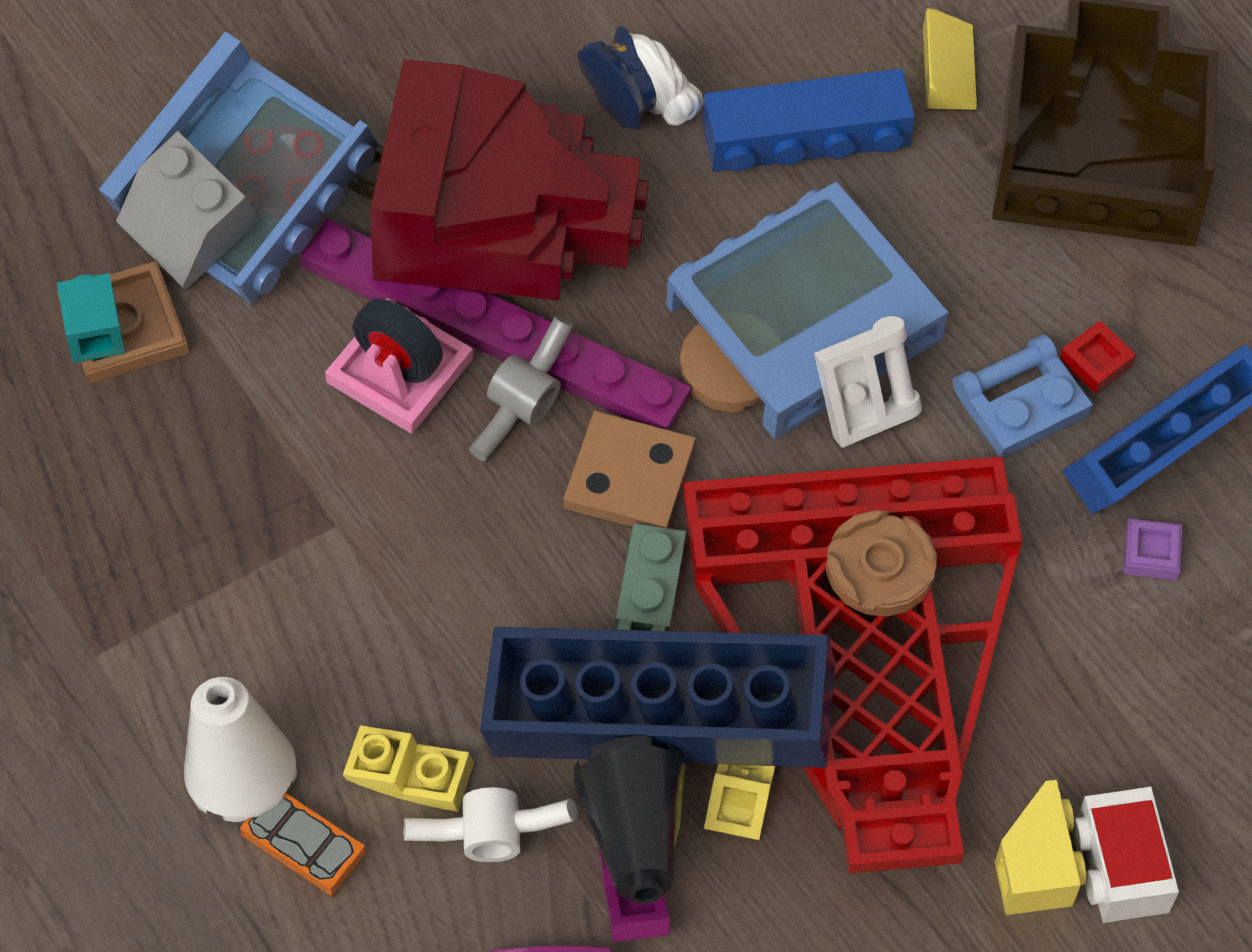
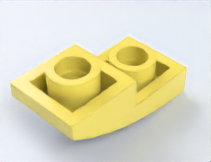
M360 725L343 776L350 782L392 797L434 808L459 812L475 762L469 752L417 744L411 733Z

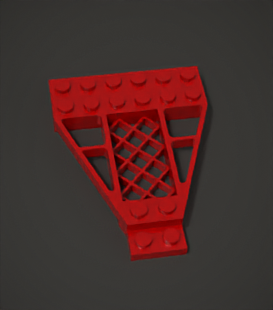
M1003 457L684 482L683 498L695 589L722 633L742 632L714 586L784 580L793 587L800 635H825L838 619L861 634L848 651L829 639L834 660L837 661L835 664L834 682L845 669H848L869 684V686L855 702L837 688H833L832 703L845 713L830 730L827 768L802 767L838 829H842L848 873L961 864L964 851L956 798L1022 544L1014 493H1009ZM874 510L888 511V516H896L900 519L905 516L915 521L930 536L937 554L936 568L986 563L1002 564L1004 572L991 621L951 625L937 623L932 588H930L925 599L916 605L917 613L910 609L907 612L895 615L916 630L903 646L899 645L880 631L892 616H877L870 624L849 609L850 606L846 605L842 600L838 601L818 586L825 577H828L826 573L827 552L832 542V537L838 527L854 515ZM812 600L830 612L817 628L815 627ZM920 641H922L925 663L911 653ZM982 641L985 646L961 736L956 739L941 645ZM869 642H872L893 657L879 674L856 658ZM901 664L924 680L911 697L887 681ZM929 690L933 713L919 704ZM877 691L900 707L899 711L887 725L864 709V706ZM909 714L932 730V733L919 748L895 732ZM853 719L877 735L863 753L840 737V734ZM938 741L939 750L930 751ZM885 742L901 753L874 756ZM833 749L845 758L835 759Z

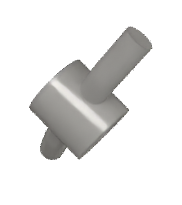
M555 315L530 362L513 354L497 369L489 384L487 398L500 406L491 422L469 447V451L475 458L480 461H486L510 432L518 418L531 426H535L551 410L561 385L560 381L547 373L556 361L574 326L572 322Z

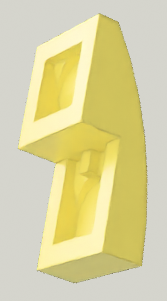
M718 764L704 829L759 841L775 766Z

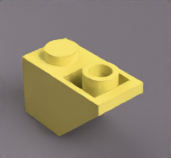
M1057 780L1045 781L1001 840L994 863L1006 915L1072 907L1080 886L1086 884V868L1081 851L1073 852L1069 833L1074 831L1072 806L1069 799H1061Z

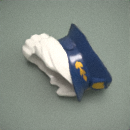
M619 26L616 28L613 42L606 46L603 41L587 43L582 50L577 52L581 72L593 88L600 105L623 128L640 129L643 114L648 111L655 115L662 114L668 125L679 126L685 121L691 120L702 108L704 102L702 92L698 87L688 82L662 43L649 39L644 35L629 33L626 28Z

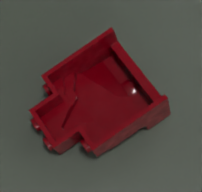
M403 59L370 208L373 280L559 300L562 281L572 280L575 263L627 269L630 248L640 249L643 218L635 217L636 210L646 211L649 180L640 179L641 158L593 153L594 137L585 136L586 115L558 112L555 104L535 102L525 89V82L465 67L464 65Z

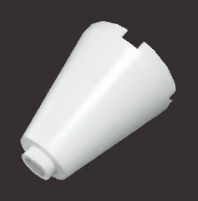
M217 677L204 682L194 692L190 706L184 765V781L190 797L198 809L206 814L209 811L222 815L224 821L230 822L246 821L248 818L257 817L277 806L284 798V793L289 788L292 780L294 783L297 776L296 758L290 741L242 683L229 677Z

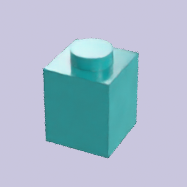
M110 273L96 276L85 274L77 276L72 280L57 282L64 328L73 363L125 354Z

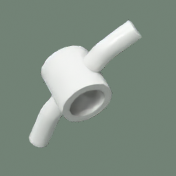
M497 787L481 788L468 792L463 796V817L448 819L405 818L403 836L404 841L447 842L464 840V855L469 859L480 862H500L512 859L520 853V833L540 831L576 821L578 819V809L572 799H567L534 809L519 810L518 795L514 791Z

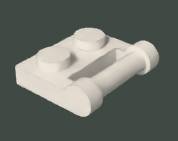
M888 316L881 318L875 322L873 329L814 353L833 438L841 448L913 419L922 411L920 395L912 387L903 345L907 338L904 321L900 317ZM882 352L884 353L892 390L889 400L885 403L874 356Z

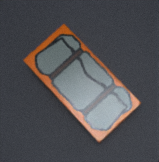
M286 792L277 806L257 817L248 818L240 827L241 836L331 897L366 854L365 845Z

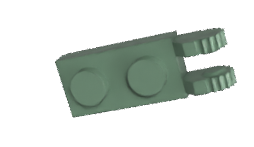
M633 523L615 618V628L617 630L670 631L687 531Z

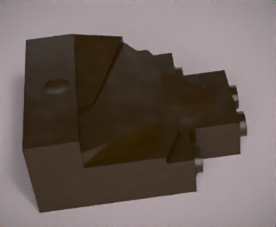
M1069 0L1063 30L1017 24L1010 62L1002 146L995 181L992 219L1196 247L1215 171L1218 51L1169 45V6L1123 0Z

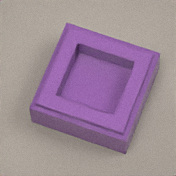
M1128 518L1125 530L1123 574L1177 581L1181 564L1182 524Z

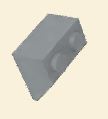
M178 131L140 165L116 220L185 291L260 221L247 198Z

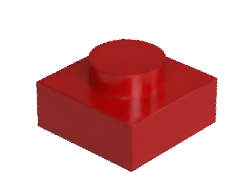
M1100 320L1062 348L1060 360L1095 394L1131 368L1136 358V354Z

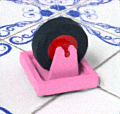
M376 298L364 305L356 315L352 326L355 337L325 371L326 383L413 434L472 362L473 348L432 325L424 317L420 318L407 307L398 305L388 298L386 300Z

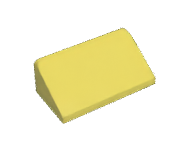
M926 8L923 25L926 109L976 110L973 25L941 11Z

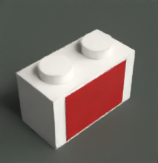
M1145 787L1085 796L1078 817L1074 818V831L1072 835L1076 850L1085 851L1089 870L1086 871V893L1091 905L1098 904L1102 922L1107 923L1170 913L1179 890L1152 788Z

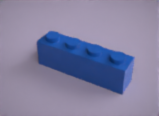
M900 68L704 93L702 125L712 171H743L754 166L778 163L791 165L801 160L824 157L838 159L855 153L871 151L891 152L902 147H909L915 116L903 69Z
M1245 344L1220 358L1062 470L1091 514L1119 501L1252 406V352Z

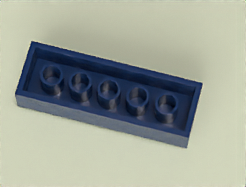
M494 627L480 731L494 757L589 760V750L597 744L619 737L647 736L652 737L653 746L669 750L668 742L677 746L684 755L686 763L827 768L835 660L828 635Z

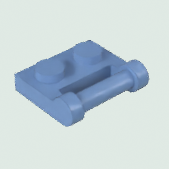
M1045 334L1029 340L1027 348L974 374L966 371L952 379L957 397L999 457H1003V459L1090 416L1093 406L1061 362L1053 342ZM1036 366L1043 375L990 402L983 395V392Z

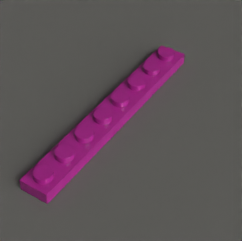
M328 218L324 220L300 255L301 267L371 300L376 298L386 300L388 298L398 305L407 307L420 318L424 317L429 323L459 341L502 361L515 354L530 362L551 324L550 321L486 292L373 280L371 238ZM570 331L556 361L547 373L560 381V388L628 420L670 431L691 398V386Z

